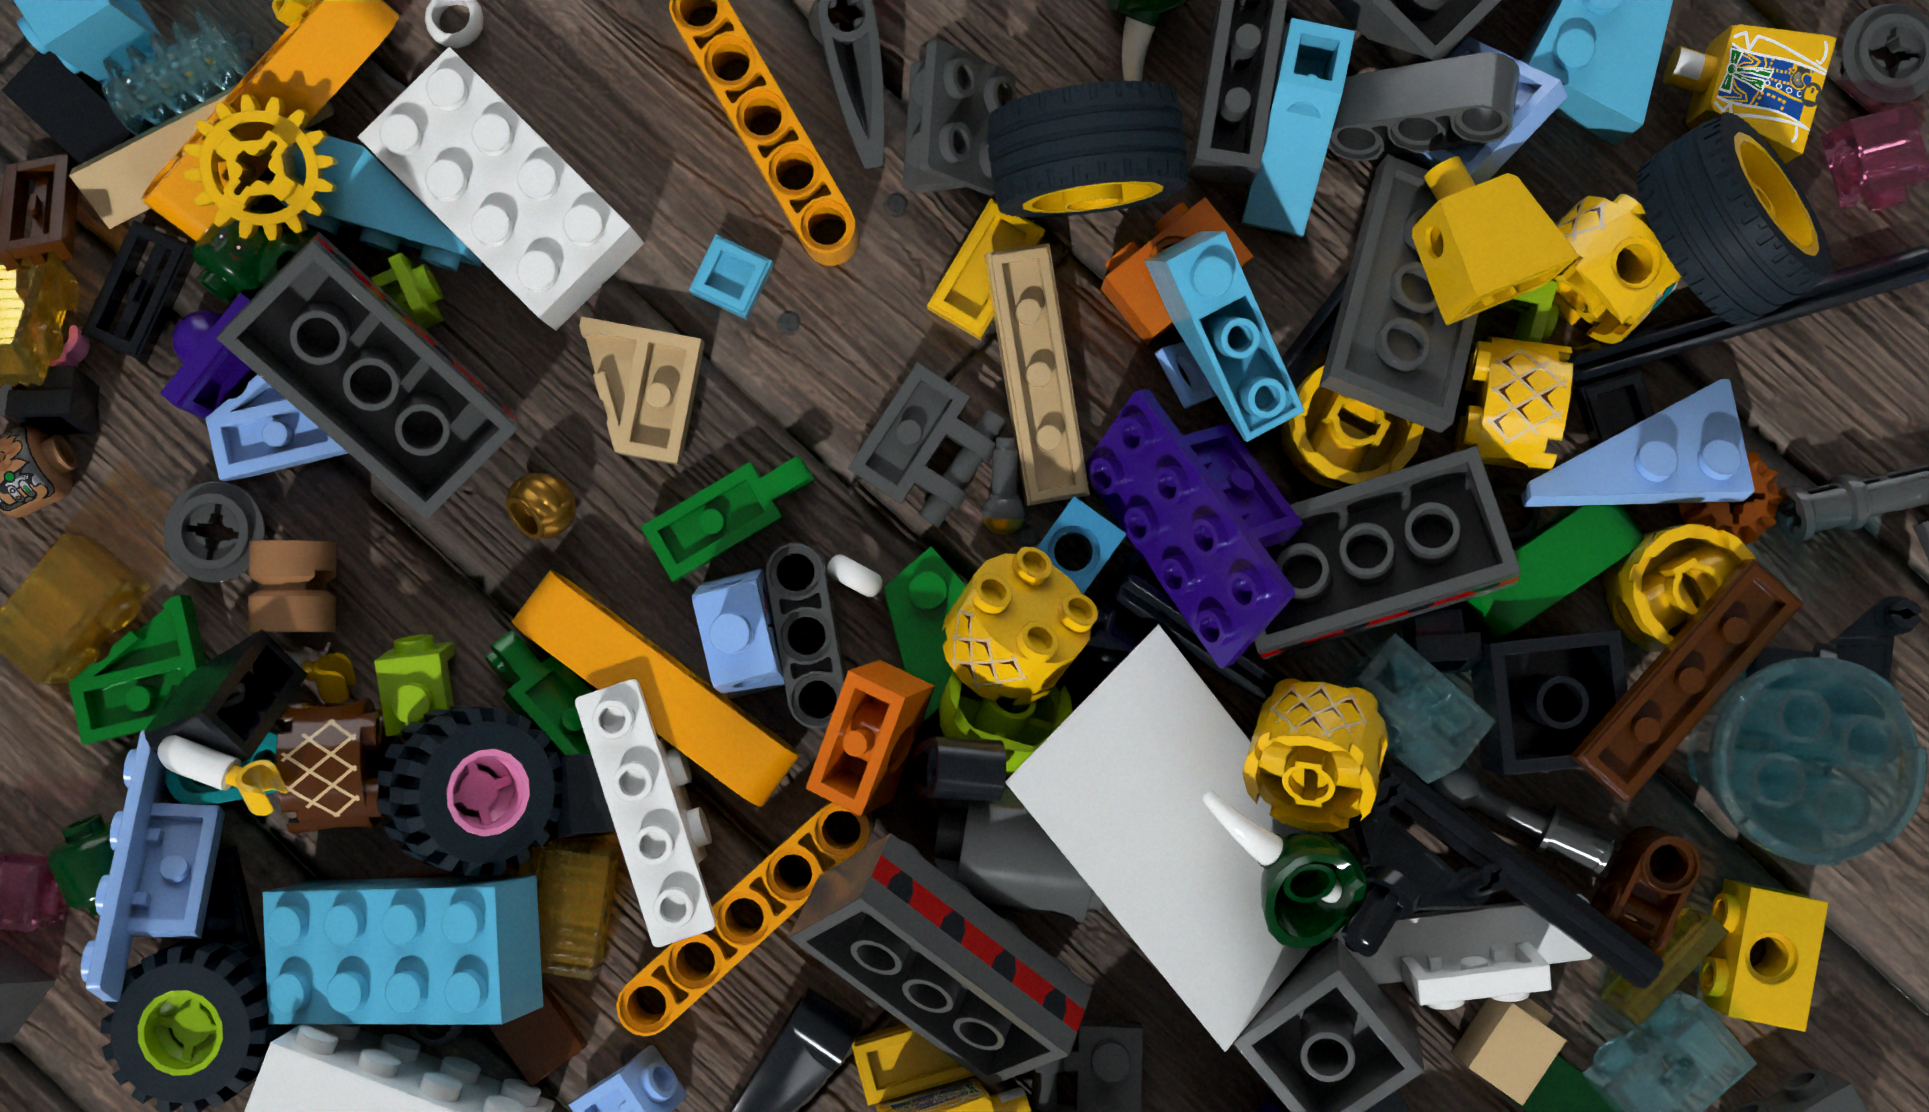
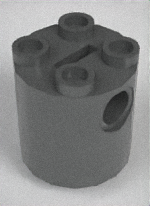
M1006 783L1002 797L998 802L948 799L941 806L933 855L937 868L951 880L966 886L972 896L986 907L1019 913H1051L1083 923L1087 912L1095 913V910L1102 909L1103 902Z

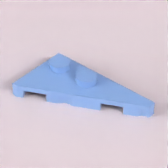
M1720 379L1529 481L1526 485V490L1521 494L1523 507L1743 502L1755 492L1730 379Z

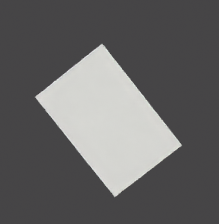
M1158 624L1005 783L1219 1046L1226 1052L1312 946L1300 949L1281 945L1270 934L1261 905V877L1264 868L1221 824L1204 803L1203 795L1207 791L1215 792L1240 813L1273 834H1280L1286 837L1289 834L1307 831L1279 822L1269 815L1272 806L1266 803L1261 796H1259L1257 804L1249 796L1242 773L1251 744L1250 740Z

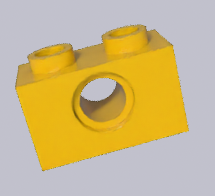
M1724 878L1722 893L1715 897L1711 908V924L1715 930L1711 955L1705 958L1700 969L1699 984L1703 993L1702 1004L1728 1017L1806 1032L1829 902L1796 892ZM1763 938L1766 944L1764 958L1760 963L1752 966L1750 963L1751 948L1758 940Z

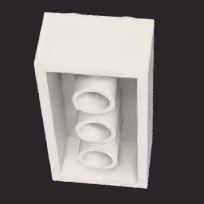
M450 47L358 136L539 319L556 331L644 244L632 227Z
M301 1024L270 1042L244 1112H552L555 1102L541 1097V1090L535 1085L531 1087L526 1081L505 1079L504 1082L482 1075L480 1074L481 1068L476 1063L467 1059L447 1056L442 1060L420 1052L421 1045L405 1036L386 1034L380 1037L361 1030V1024Z

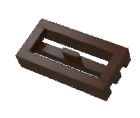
M69 153L5 165L0 204V261L7 271L21 269L22 258L28 257L34 266L47 263L48 252L53 251L60 260L73 258L79 188L69 177L72 168L76 167ZM35 178L34 193L30 195L29 211L32 214L30 237L24 238L30 184L28 179Z

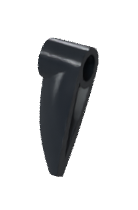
M930 737L922 741L910 752L904 768L903 781L914 793L925 798L998 802L1002 797L1006 779L1005 746L1001 740Z
M807 987L729 1112H792L824 1081L831 1071H835L857 1037L863 1020Z

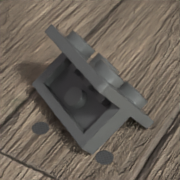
M941 39L927 43L926 60L911 64L902 188L916 193L968 187L995 197L994 183L992 182L991 175L992 164L990 163L989 144L987 141L988 118L990 113L999 108V106L1017 99L1015 90L1016 77L1012 72Z

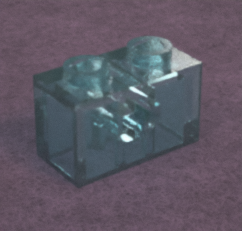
M1396 633L1367 653L1340 686L1347 689L1359 687L1366 689L1375 696L1378 701L1377 712L1385 721L1389 738L1387 749L1427 784L1460 768L1496 722L1494 718Z
M1677 990L1674 994L1663 995L1650 1003L1642 1014L1643 1021L1625 1037H1615L1603 1044L1593 1057L1594 1064L1582 1074L1614 1112H1703L1757 1063L1704 1001ZM1662 1058L1665 1064L1668 1066L1666 1069H1664V1066L1660 1062Z

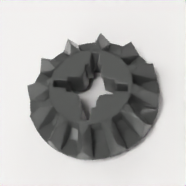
M1900 4L1879 5L1863 12L1842 31L1845 35L1843 44L1835 55L1842 59L1845 69L1841 81L1851 82L1860 91L1859 100L1873 99L1881 102L1883 107H1887L1896 103L1910 102L1929 89V19L1922 13ZM1886 43H1888L1889 53L1899 55L1900 58H1908L1895 64L1888 71H1886L1884 60L1875 59L1873 55H1869L1885 46Z
M218 481L197 484L179 495L166 515L163 535L167 553L176 567L193 579L211 583L238 580V576L249 569V541L270 540L265 533L264 519L267 514L259 508L252 498V493L235 485ZM220 515H223V525L227 528H233V532H239L238 539L231 538V541H220L218 549L214 550V539L205 537V533L195 532L196 526L206 527L207 524L215 525L218 523Z

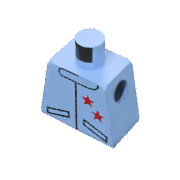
M764 568L702 582L692 594V602L713 687L728 699L785 686Z

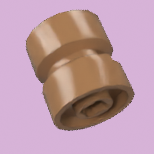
M305 540L249 541V577L259 583V590L248 596V632H258L262 629L265 632H337V597L327 591V584L337 578L338 543Z

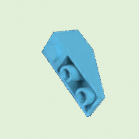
M1291 18L1281 37L1261 167L1248 187L1241 225L1303 237L1341 101L1355 31Z
M304 129L307 133L313 132L311 130ZM329 136L324 144L318 147L320 155L337 158L338 165L323 169V178L330 180L338 187L336 192H319L316 198L327 210L324 216H316L307 211L302 214L307 228L331 236H337L339 227L361 233L359 242L393 254H397L399 245L421 250L420 260L451 271H457L460 262L481 268L482 261L367 148ZM299 148L293 156L297 177L305 182L306 163L303 153ZM280 201L284 205L289 206L285 201Z
M1200 231L1144 260L1170 319L1244 441L1248 442L1305 412L1225 231Z

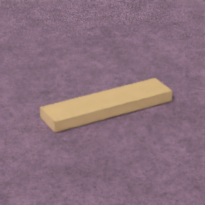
M236 85L72 168L69 177L109 229L151 209L141 201V197L149 184L197 130V127L194 125L198 119L206 120L216 109L215 104L220 101L222 102ZM329 101L304 129L334 115V108Z
M1050 244L986 253L984 258L1013 437H1015V448L1018 450V468L1024 505L1029 506L1071 499L1074 496L1076 498L1088 496L1090 494Z

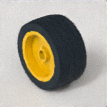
M1147 81L1095 82L1034 93L1007 102L1005 105L996 108L990 113L988 118L987 141L989 144L990 163L992 164L993 189L999 211L1003 214L1005 213V215L1016 217H1065L1125 209L1161 200L1181 192L1182 189L1187 187L1188 160L1186 158L1187 148L1184 139L1183 115L1176 90L1173 87H1169V85H1163V83Z
M1725 112L1701 123L1698 127L1690 130L1681 138L1657 152L1639 168L1637 174L1639 198L1645 215L1663 251H1665L1668 259L1672 262L1684 282L1688 284L1689 288L1714 314L1716 313L1724 321L1730 322V324L1743 325L1763 317L1783 306L1786 302H1790L1804 294V292H1808L1831 274L1833 262L1831 260L1830 247L1821 224L1804 192L1769 143L1748 122L1739 118L1738 115Z

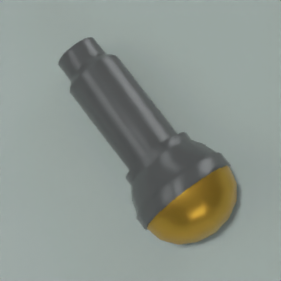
M996 437V447L993 449L992 493L988 494V499L985 501L981 514L987 528L996 534L1002 535L1015 532L1022 526L1026 517V511L1020 500V495L1017 494L1018 450L1015 448V437Z

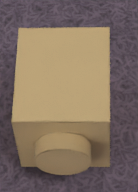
M1490 997L1479 1010L1451 1053L1473 1072L1523 1106L1567 1040L1547 1027L1554 1015L1531 999L1526 998L1512 1003L1497 1001Z

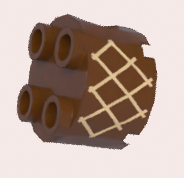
M361 698L359 701L341 705L313 704L310 702L288 703L281 713L280 720L284 722L293 721L292 732L277 734L276 768L288 790L287 793H280L278 791L282 813L296 812L297 814L296 818H289V822L286 824L289 832L297 834L335 827H376L380 817L384 816V814L378 813L376 799L387 797V786L376 784L378 771L382 770L381 747L390 746L392 743V736H386L382 709H375L373 701L369 698Z

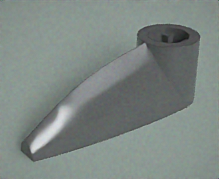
M815 0L809 11V27L812 35L823 45L833 88L855 149L864 169L883 166L885 128L884 88L878 27L872 0ZM837 1L843 3V10L850 9L854 16V21L846 26L845 32L840 30L839 22L832 24L828 17V12L836 6Z

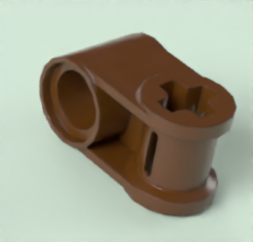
M1653 826L1639 827L1630 832L1622 842L1621 849L1605 882L1596 892L1591 906L1659 955L1670 941L1676 927L1677 917L1693 884L1699 877L1701 869L1700 856L1694 845L1680 836ZM1667 845L1670 854L1668 864L1662 871L1652 874L1649 864L1651 855L1657 848ZM1630 913L1638 917L1639 920L1633 921L1625 917V914Z

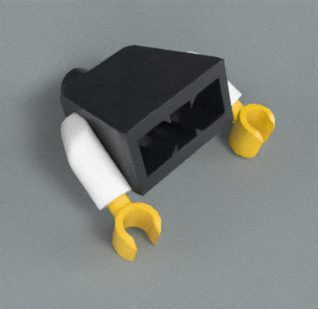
M262 629L192 671L184 678L145 729V738L150 748L158 754L161 763L170 771L223 791L230 789L232 786L236 787L252 814L259 816L269 815L274 811V808L264 792L269 790H277L280 793L288 792L279 771L268 760L254 761L243 768L241 767V762L253 756L304 680L316 682L322 701L326 703L346 701L350 696L347 685H355L357 683L352 664L341 653H330L318 658L315 662H310L307 654L283 650Z

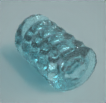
M201 8L194 12L199 32L193 34L177 20L171 25L177 43L170 45L156 32H153L149 35V40L154 55L147 57L135 45L130 44L126 46V52L131 67L125 69L110 55L103 59L108 79L104 80L101 84L102 91L116 117L135 136L149 130L148 121L157 126L171 118L170 109L180 114L193 107L192 96L198 101L204 102L215 96L214 84L225 91L238 84L236 72L244 77L251 70L245 55L221 23L215 22Z

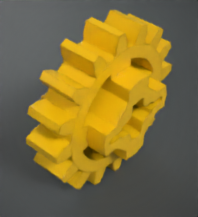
M246 94L241 97V112L237 113L228 103L220 101L215 104L220 122L215 124L201 119L195 122L194 125L206 138L203 144H185L184 151L191 156L199 158V168L183 172L184 178L203 183L205 190L199 193L193 201L197 206L216 204L219 207L213 221L216 226L226 227L236 219L240 221L239 237L252 239L257 233L259 225H263L266 237L269 241L281 240L283 223H286L295 233H303L308 230L306 221L302 216L306 211L316 216H324L326 214V208L316 198L319 192L337 191L338 186L323 178V169L338 165V160L336 157L320 155L318 147L329 138L326 131L318 130L307 133L304 130L310 117L308 112L298 109L287 118L284 116V100L271 97L265 111H261L257 98ZM255 123H268L275 126L272 131L268 130L260 140L249 141L244 136H240L235 132L244 126ZM299 148L303 153L306 163L305 182L297 177L293 156ZM271 155L272 158L269 161L268 168L276 174L273 181L257 180L254 182L252 178L255 176L256 169L249 163L251 157H268ZM219 156L226 160L229 182L225 188L222 185L218 171ZM273 195L280 201H285L289 204L288 207L269 214L250 211V208L253 205H257L263 196Z

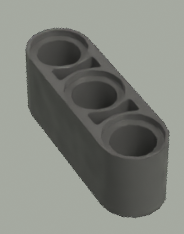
M1482 52L1346 77L1328 147L1334 154L1343 159L1368 161L1385 158L1387 154L1396 157L1501 140L1509 134L1512 128L1520 77L1519 66L1513 59L1504 54Z
M789 543L779 547L770 556L766 565V579L787 701L792 716L801 725L810 729H823L828 727L833 712L825 717L811 714L805 708L803 693L811 682L824 681L834 689L838 700L847 675L831 580L827 572L826 561L818 551L801 543ZM796 555L807 556L812 561L815 569L812 583L801 591L790 590L782 579V568L785 562ZM807 617L817 619L823 625L826 632L823 647L814 654H805L799 651L792 639L795 625Z

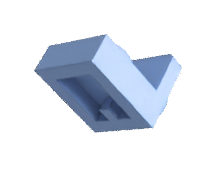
M649 1045L641 1050L625 1066L582 1092L569 1104V1107L573 1112H672L687 1097V1092L654 1045Z

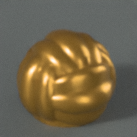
M548 473L526 474L516 480L507 493L505 506L509 517L522 533L535 540L554 538L560 535L572 524L576 514L575 496L570 490L568 483L563 478L554 477Z

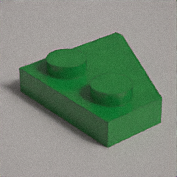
M932 546L883 588L905 672L935 686L922 722L939 709L941 695L953 671L945 658L942 645L946 641L947 636L946 628L943 631L942 628L945 617L966 587Z
M191 595L170 597L162 604L164 609L139 630L129 631L111 646V650L106 658L100 662L91 663L68 682L82 745L103 742L140 733L141 730H145L184 678L206 663Z

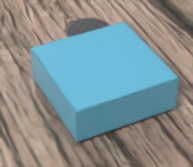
M715 234L689 288V292L748 321L775 264L772 260Z

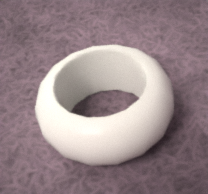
M431 0L426 8L425 23L427 30L436 42L445 47L458 49L468 46L478 38L483 29L484 17L481 6L476 0ZM453 5H464L467 7L470 16L465 28L456 33L441 31L439 22L444 10Z
M835 555L828 563L827 572L830 577L867 597L877 595L882 588L883 580L879 574L844 555Z

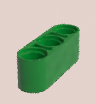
M1624 505L1569 506L1535 529L1529 537L1512 545L1521 570L1517 585L1466 600L1465 603L1490 640L1499 639L1518 629L1631 553L1642 542L1644 535Z

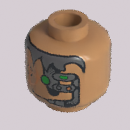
M30 425L18 426L0 435V511L3 514L14 518L28 516L66 498L70 494L73 487L71 470L77 468V458L69 443L58 434L50 436L42 429Z

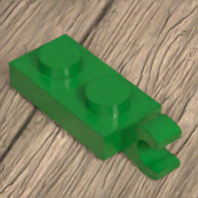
M799 456L790 459L761 477L755 465L749 462L640 527L671 581L678 582L785 519L776 501L801 490L814 482L815 478L804 459H800Z
M512 630L492 644L490 648L493 651L485 657V660L501 678L514 684L506 691L502 698L516 714L532 721L529 729L542 730L551 740L546 746L550 752L558 753L559 757L573 754H591L575 706L577 697L591 693L585 684L570 668L552 655L540 663L522 639Z

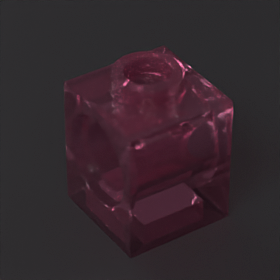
M1913 104L1851 119L1821 136L1840 208L1864 202L1867 203L1869 212L1893 207L1909 201L1908 190L1929 180V161Z
M0 851V929L33 932L63 922L64 914L70 906H67L58 889L47 864L48 856Z

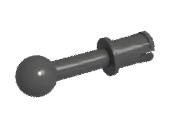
M1448 761L1442 763L1430 775L1428 785L1461 810L1475 809L1536 837L1534 851L1540 854L1544 850L1556 853L1598 875L1603 871L1612 854L1615 841L1614 836L1561 814L1562 807L1556 804L1553 805L1548 814H1545L1480 784L1477 773L1463 762Z

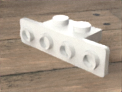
M627 680L577 697L575 706L653 946L662 947L712 930L716 926L717 921L698 865L707 857L704 846L711 844L712 838L702 808L692 809L685 784L692 782V775L686 755L677 748H672V745L665 739L657 738L638 680Z
M1577 894L1579 897H1581L1583 900L1589 903V901L1582 894ZM1521 901L1482 905L1470 910H1440L1415 913L1405 918L1398 917L1375 955L1365 957L1347 948L1377 985L1404 982L1420 1006L1426 1005L1439 1010L1459 1008L1464 1005L1465 1000L1491 997L1502 1002L1524 1000L1529 997L1531 992L1552 990L1549 964L1587 960L1593 956ZM1343 926L1334 936H1332V941L1338 938L1345 946V940L1341 936V931L1344 928Z

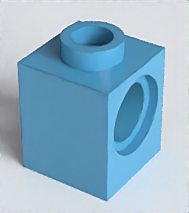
M1074 496L1037 546V549L1046 553L1051 559L1052 565L1072 579L1080 592L1084 594L1126 536V533ZM1073 535L1085 541L1090 555L1088 563L1082 570L1068 571L1057 563L1054 549L1060 538Z

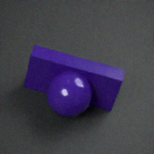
M240 293L223 315L215 311L190 312L177 323L173 332V350L183 365L160 392L175 407L205 419L225 401L233 398L253 373L251 368L216 339L224 326L251 300L250 297Z

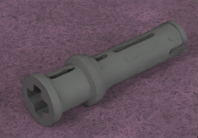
M1925 464L1863 479L1847 473L1833 476L1826 485L1804 490L1797 485L1781 488L1778 493L1784 499L1778 505L1776 512L1779 524L1788 539L1793 542L1810 540L1814 532L1840 527L1845 531L1860 529L1873 516L1929 504V465Z

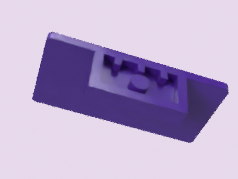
M1147 388L1137 390L1132 394L1085 463L1087 479L1218 667L1225 668L1236 662L1294 597L1295 590L1265 548L1290 540L1303 523L1229 423L1182 435L1151 391Z

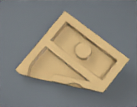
M581 316L579 327L589 349L595 371L593 377L599 398L604 403L608 417L606 423L614 452L621 455L681 466L705 342L700 338Z

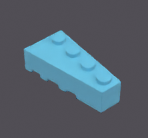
M1552 0L1520 61L1561 80L1568 97L1553 113L1615 146L1642 127L1673 0Z

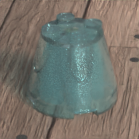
M1803 657L1771 664L1727 690L1693 728L1689 741L1687 767L1691 778L1701 786L1729 821L1749 841L1761 849L1785 859L1810 865L1830 866L1839 865L1841 861L1860 856L1872 850L1880 843L1889 844L1903 831L1915 814L1923 795L1927 777V751L1925 747H1919L1912 721L1900 702L1904 697L1886 679L1874 671L1850 661L1836 658Z

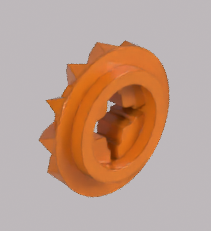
M1746 451L1755 492L1751 494L1752 500L1735 505L1733 514L1730 513V506L1727 502L1678 503L1680 515L1685 524H1699L1710 526L1716 530H1725L1737 536L1744 544L1756 542L1758 537L1768 528L1777 524L1774 517L1778 505L1784 499L1778 493L1775 481L1779 472L1768 468L1760 459V453Z

